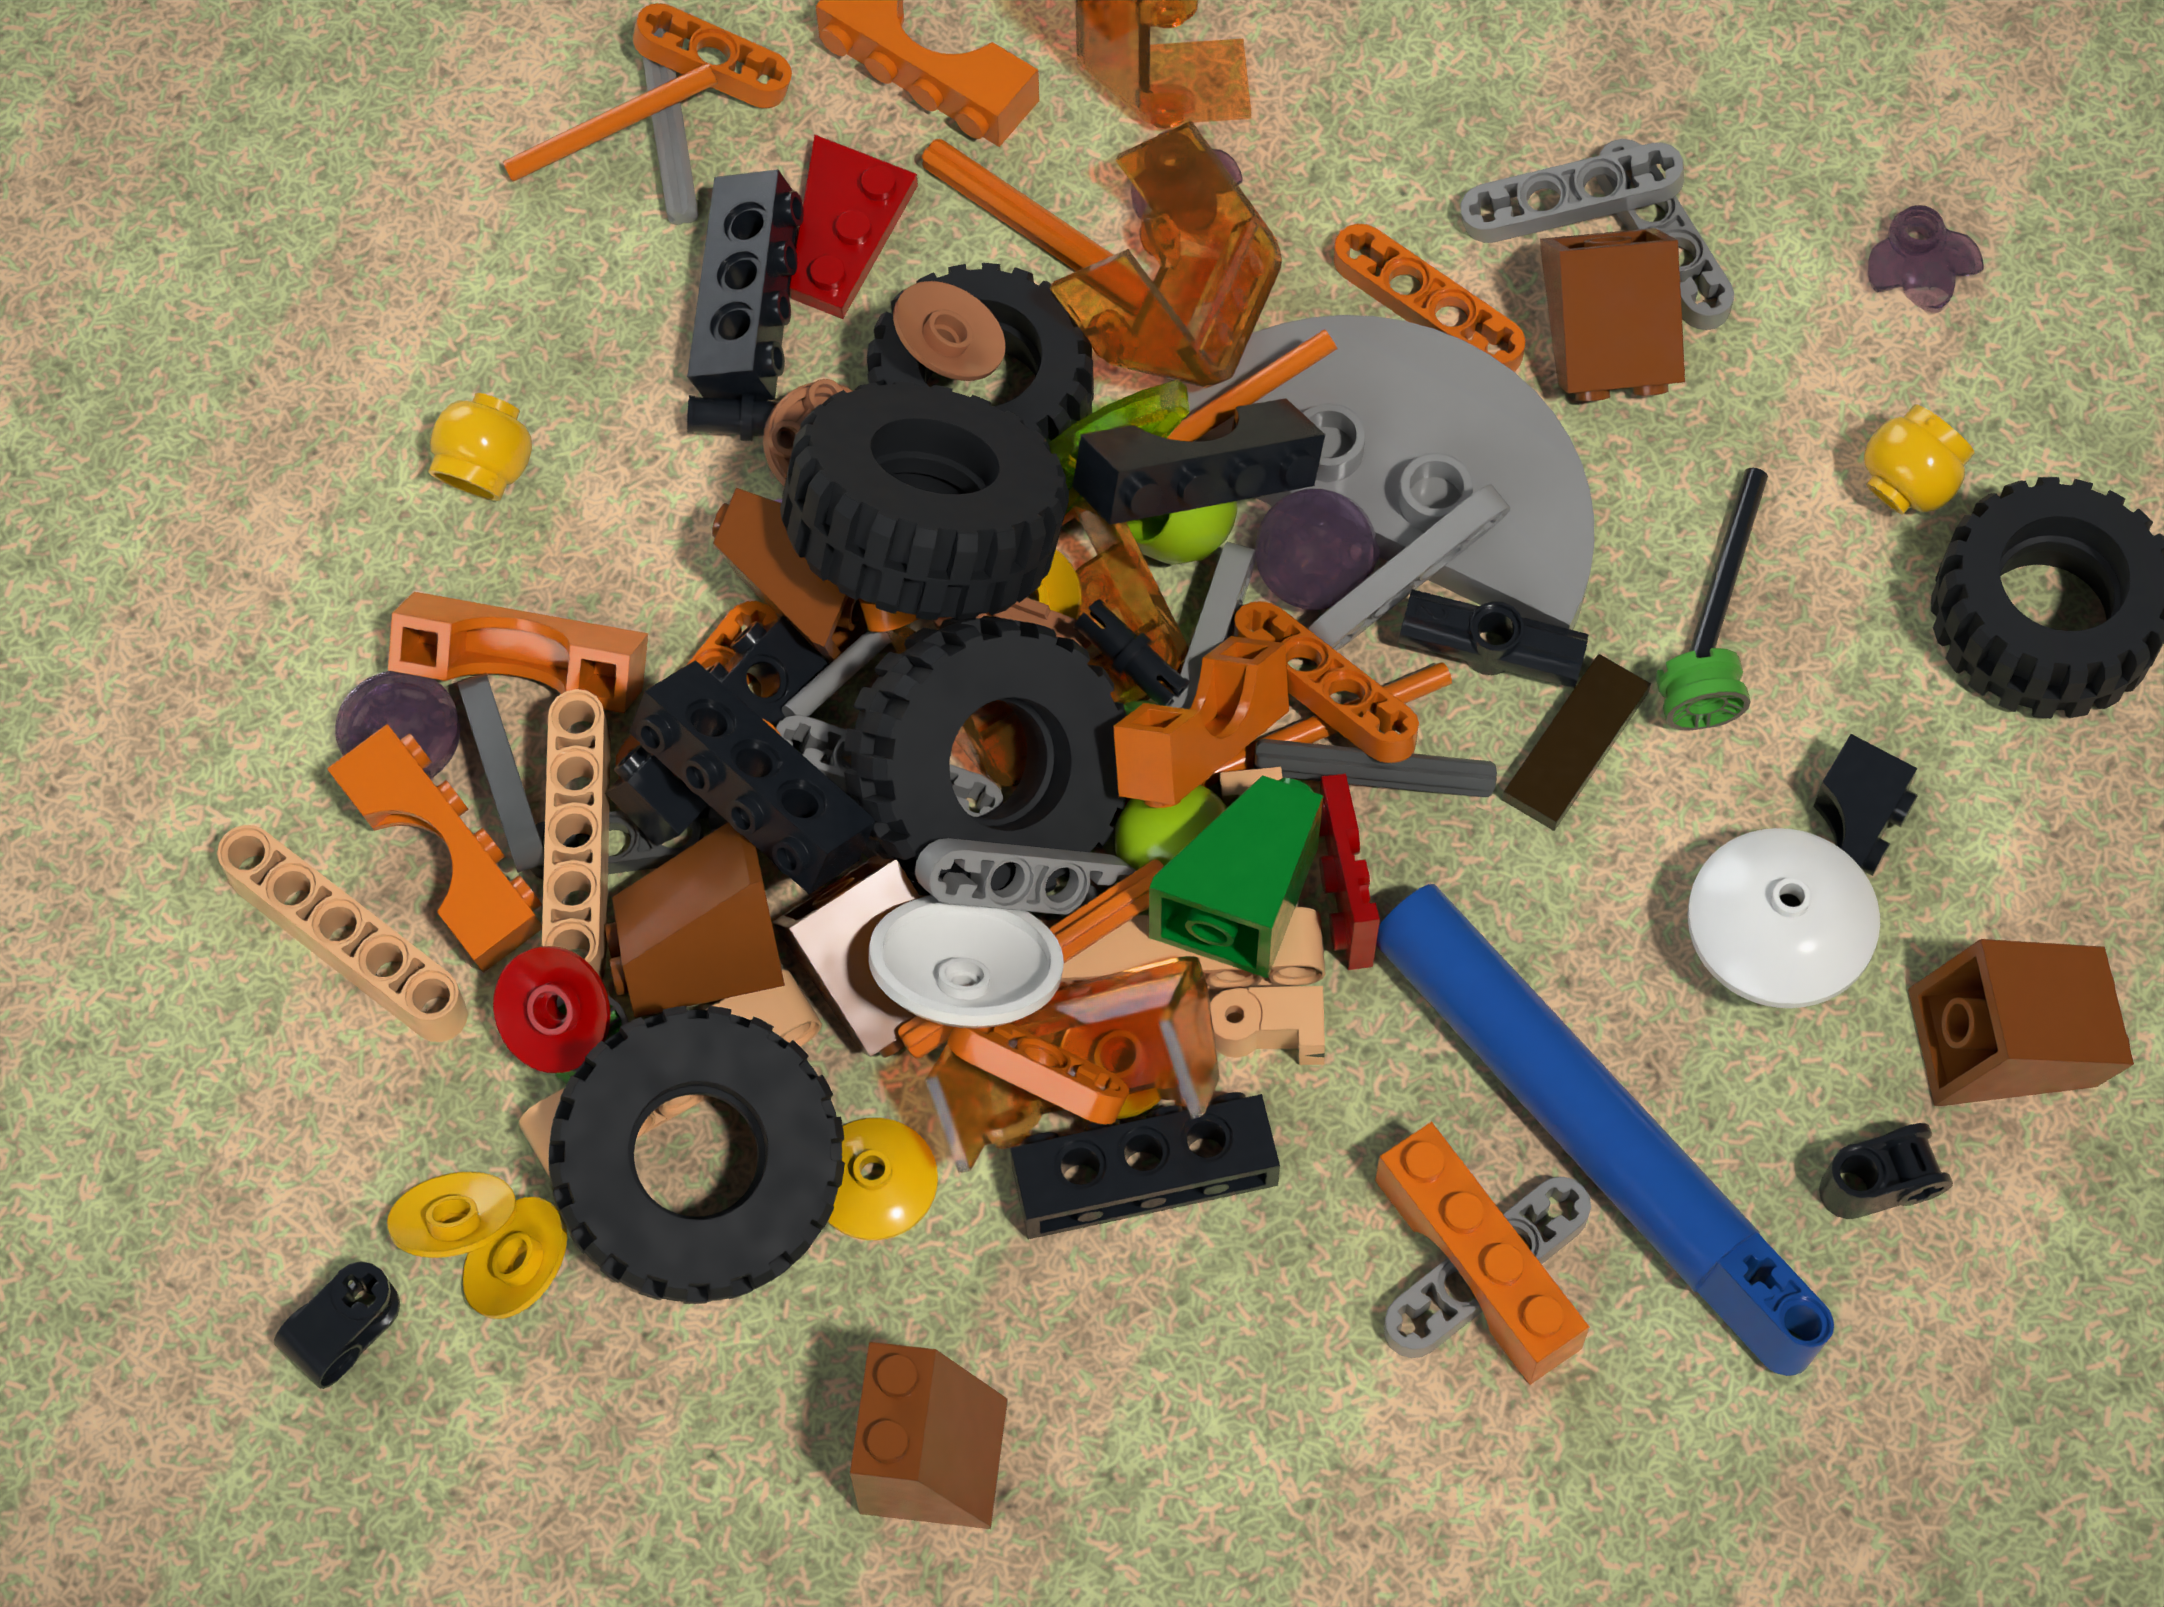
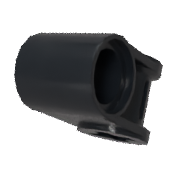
M1916 1123L1896 1129L1884 1136L1856 1144H1849L1840 1149L1821 1179L1819 1194L1822 1203L1832 1214L1844 1219H1855L1900 1205L1911 1206L1933 1199L1948 1191L1953 1186V1181L1950 1174L1940 1170L1928 1141L1932 1137L1929 1125L1926 1123ZM1849 1172L1862 1178L1867 1186V1191H1857L1848 1187L1842 1180L1841 1173Z
M367 1262L349 1264L341 1269L311 1301L295 1311L283 1323L276 1333L274 1345L318 1388L325 1389L330 1387L351 1369L360 1355L392 1325L400 1309L399 1294L383 1271L374 1264ZM362 1290L371 1295L374 1294L376 1297L374 1303L368 1307L355 1299Z

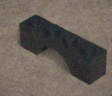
M1287 398L1236 407L1231 433L1210 441L1188 442L1172 440L1151 434L1135 425L1084 433L1080 437L1072 487L1109 525L1315 486L1325 433Z
M1850 734L1825 776L1813 807L1830 827L1835 845L1855 860L1865 873L1873 876L1890 846L1889 842L1881 839L1890 822L1899 827L1903 825L1918 797V794L1909 790L1918 768ZM1786 893L1779 896L1781 901L1787 906L1796 907L1801 905L1800 900L1793 894Z

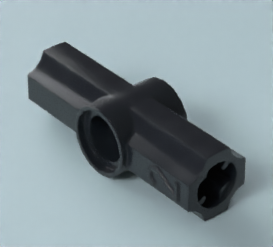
M1411 589L1398 643L1463 659L1474 671L1483 675H1497L1510 671L1575 688L1589 634L1521 617L1520 613L1513 606L1504 602L1491 601L1477 606ZM1485 632L1497 633L1505 639L1506 643L1491 645L1485 642L1480 637V634Z

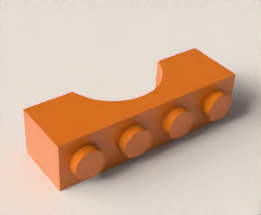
M820 0L816 5L819 38L831 52L838 56H845L847 54L865 65L869 73L882 83H895L908 91L913 99L928 111L939 110L954 119L961 130L972 138L981 139L983 137L1000 147L1039 102L1038 69L994 42L977 50L960 54H945L931 51L914 42L902 28L904 22L903 0Z
M413 592L392 612L388 671L443 681L483 673L519 676L547 684L560 692V694L575 689L589 691L597 696L604 710L625 713L643 689L649 633Z
M1230 636L1202 658L1199 684L1190 709L1143 703L1114 725L1119 797L1144 800L1145 805L1154 808H1166L1177 805L1202 782L1208 780L1213 773L1230 759L1237 756L1241 750L1289 712L1285 643Z
M386 724L329 766L327 770L374 831L392 826H414L434 833L447 844L452 859V879L448 893L437 913L484 973L542 930L540 921L533 913L542 903L520 875L509 881L496 864L505 858V855L486 830L482 827L472 834L459 816L469 809L448 781L445 780L437 787L423 770L432 761L414 737L409 733L400 740L390 726Z
M1432 1121L1379 1156L1375 1182L1413 1232H1418L1428 1237L1453 1263L1478 1301L1491 1335L1529 1385L1583 1348L1590 1328Z

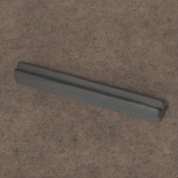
M1273 739L1258 740L1253 757L1254 769L1281 767L1282 777L1321 781V776L1346 773L1348 784L1489 797L1492 796L1497 781L1496 765L1491 761L1413 753L1408 759L1401 762L1385 763L1373 759L1359 748Z

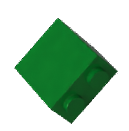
M1262 775L1153 877L1149 887V938L1268 978L1318 849L1323 795L1314 793L1308 785L1295 779L1281 778L1275 780Z

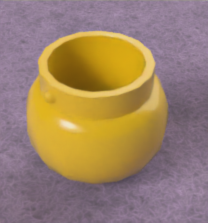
M475 393L472 402L458 400L451 403L439 415L433 426L430 449L435 456L428 472L438 480L461 491L488 500L500 501L506 486L515 482L524 472L532 451L531 435L525 425L517 420L520 410L508 402L483 393Z
M1914 404L1904 417L1890 419L1881 425L1867 443L1864 460L1865 467L1872 475V478L1867 482L1866 486L1882 502L1902 515L1909 507L1919 512L1935 511L1945 506L1956 495L1964 481V466L1975 452L1971 445L1948 423L1925 407Z

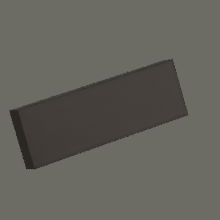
M1598 654L1504 790L1502 801L1555 831L1648 695L1651 683Z

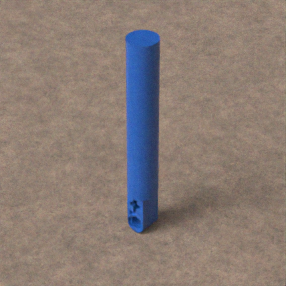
M1428 884L1419 888L1400 902L1379 925L1376 943L1378 949L1690 1288L1701 1295L1767 1368L1785 1376L1797 1375L1806 1370L1833 1334L1834 1320L1828 1307L1763 1239L1755 1226L1435 884ZM1787 1329L1795 1332L1801 1340L1791 1335Z

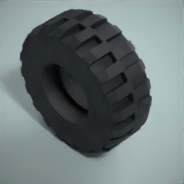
M894 381L892 385L880 386L877 383L859 385L852 392L847 393L843 390L830 396L802 421L800 430L795 435L780 507L782 522L799 558L805 557L810 570L823 581L828 579L838 586L839 592L855 600L861 598L873 603L877 609L896 614V611L914 614L918 619L937 620L938 617H954L955 620L976 618L979 614L988 612L991 615L1006 611L1016 602L1020 603L1041 585L1042 579L1050 571L1068 506L1069 490L1059 458L1056 454L1051 453L1048 442L1037 431L1032 432L1024 425V421L1010 411L1003 412L991 406L990 401L975 395L969 397L952 392V388L933 385L932 387L914 385V382Z
M994 616L960 620L950 618L943 620L939 630L922 628L906 638L904 643L906 650L903 653L889 652L875 667V673L879 677L871 688L862 687L853 706L855 709L860 710L855 729L847 728L844 750L851 752L852 769H847L844 772L847 794L856 796L859 805L876 821L870 836L878 839L875 851L882 859H897L907 877L918 883L915 874L918 857L928 844L938 839L951 838L1080 852H1091L1094 847L1103 848L1114 830L1110 826L1117 809L1123 810L1126 802V797H1119L1113 726L1125 718L1127 714L1123 703L1113 701L1110 693L1114 691V683L1104 668L1087 664L1090 658L1089 652L1073 639L1057 637L1054 629L1035 623ZM995 700H1001L1013 709L1022 724L1027 744L1026 765L1017 788L1006 802L986 815L973 817L963 809L954 793L950 779L951 751L955 738L965 721L982 706ZM955 862L951 869H941L939 878L942 881L945 874L949 872L963 873L971 879V872L965 871ZM1014 862L1004 863L994 871L991 878L992 890H1001L1013 881L1016 873ZM1068 867L1059 868L1049 876L1045 887L1046 893L1054 890L1057 885L1056 878L1059 876L1070 877Z
M686 1006L663 1009L662 1014L644 1020L642 1017H639L621 1026L618 1033L611 1036L605 1042L601 1041L586 1055L585 1061L566 1084L555 1117L553 1118L548 1159L553 1189L552 1194L559 1215L562 1216L570 1232V1237L583 1254L586 1253L600 1267V1271L617 1283L621 1282L639 1291V1294L653 1299L680 1301L683 1304H706L710 1301L727 1298L733 1299L745 1295L774 1280L798 1261L811 1247L827 1224L834 1209L833 1204L838 1188L842 1185L845 1162H842L844 1131L841 1116L837 1117L831 1101L833 1093L823 1075L818 1076L814 1068L807 1061L809 1055L794 1040L789 1043L772 1031L774 1026L754 1016L752 1020L733 1015L731 1014L732 1009L709 1006L707 1010H687ZM695 1094L718 1098L740 1112L754 1134L758 1156L754 1178L745 1194L736 1203L721 1212L697 1217L674 1213L652 1199L639 1180L634 1161L636 1138L647 1117L660 1105L671 1099Z

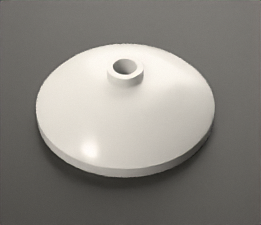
M1772 828L1749 832L1732 839L1709 857L1699 871L1691 890L1688 904V926L1693 946L1702 963L1730 991L1747 1000L1765 1006L1801 1008L1817 1005L1838 996L1862 975L1877 945L1880 931V912L1878 901L1869 879L1855 860L1845 851L1828 840L1808 832ZM1786 893L1793 894L1800 900L1801 905L1796 907L1787 906L1781 901L1779 896Z
M934 896L912 900L888 913L875 927L869 946L870 970L873 978L885 994L916 1016L938 1024L959 1028L1001 1026L1015 1022L1041 1009L1057 992L1061 983L1064 964L1062 949L1055 935L1043 922L1029 912L947 904L938 901Z

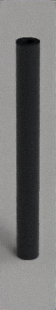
M1747 468L1743 475L1689 652L1695 650L1697 658L1711 657L1710 649L1716 648L1768 479L1767 473L1758 468Z

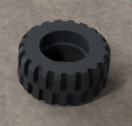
M982 263V269L967 270L966 264L948 267L947 275L937 278L933 272L916 280V283L937 281L959 287L980 300L992 312L1004 334L1005 354L1024 363L1036 376L1031 385L1019 396L1004 404L993 407L1003 412L1010 411L1024 421V425L1032 432L1037 431L1048 442L1051 453L1056 454L1059 461V454L1066 458L1072 457L1079 447L1081 432L1083 433L1089 428L1092 417V401L1094 400L1092 343L1088 330L1082 327V316L1074 304L1069 301L1062 303L1061 291L1048 281L1043 280L1040 285L1034 283L1033 273L1014 267L1012 273L1003 272L1000 270V264ZM902 290L891 301L892 314L887 311L881 314L874 327L875 339L869 343L867 352L868 384L877 383L878 386L892 385L896 381L914 382V385L929 387L927 382L934 371L925 367L911 355L901 342L895 329L893 312L898 298L904 291Z
M2038 477L2033 487H2028L2026 481L2020 480L2005 485L2000 497L1997 493L1988 494L1975 504L1972 514L1964 515L1956 527L1935 578L1936 585L1931 595V612L1937 618L1933 625V630L1938 644L1942 647L1950 645L1945 657L1956 673L1960 674L1965 670L1971 676L1968 686L1981 696H1985L1988 691L2001 698L1998 706L2016 712L2020 705L2032 708L2033 717L2052 719L2056 710H2064L2065 716L2068 718L2088 715L2093 703L2098 709H2106L2119 702L2124 692L2133 691L2142 682L2164 644V536L2161 533L2155 536L2152 535L2149 530L2153 521L2141 509L2138 508L2135 512L2130 511L2123 505L2126 498L2111 490L2108 491L2107 495L2091 490L2093 486L2091 482L2074 479L2072 485L2060 484L2059 477ZM2029 565H2046L2066 570L2082 579L2093 589L2103 605L2107 621L2096 627L2079 631L2056 630L2040 625L2026 617L2014 606L2004 590L2001 576L2013 569Z

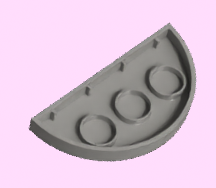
M1336 315L1281 323L1233 341L1199 361L1175 381L1158 399L1142 421L1143 430L1159 436L1326 329L1338 349L1253 403L1287 398L1325 433L1315 486L1255 498L1380 558L1390 561L1469 496L1482 487L1492 484L1510 506V511L1492 529L1428 580L1479 605L1491 601L1504 602L1513 606L1520 613L1521 617L1571 630L1574 629L1587 590L1594 551V512L1590 488L1582 462L1564 427L1537 392L1510 368L1490 354L1462 339L1434 328L1377 316ZM1234 416L1194 442L1215 440L1228 435L1232 430Z

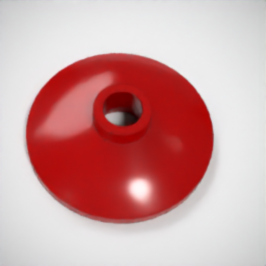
M556 946L536 947L524 951L513 958L498 978L493 998L496 1026L507 1048L527 1066L546 1073L569 1072L579 1068L585 1061L586 1055L601 1041L605 1042L610 1026L608 994L597 972L578 954ZM558 996L563 999L566 1005L567 1015L562 1014L557 1007Z

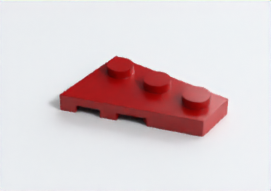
M814 135L803 202L804 216L803 222L799 227L796 245L797 270L791 276L790 282L791 299L844 319L918 187L917 174Z
M1346 773L1321 776L1319 794L1323 795L1319 837L1325 836L1328 856H1321L1319 858V866L1324 894L1335 892L1338 913L1329 914L1334 951L1345 950L1348 970L1373 967L1380 918L1376 903H1370V875L1366 859L1355 861L1354 855L1360 853V838Z

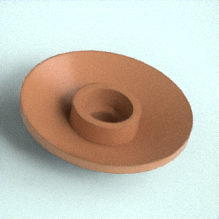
M924 281L911 285L898 298L893 312L896 332L905 348L925 367L947 378L975 381L991 375L1002 362L1006 346L1001 326L992 312L972 294L951 284Z

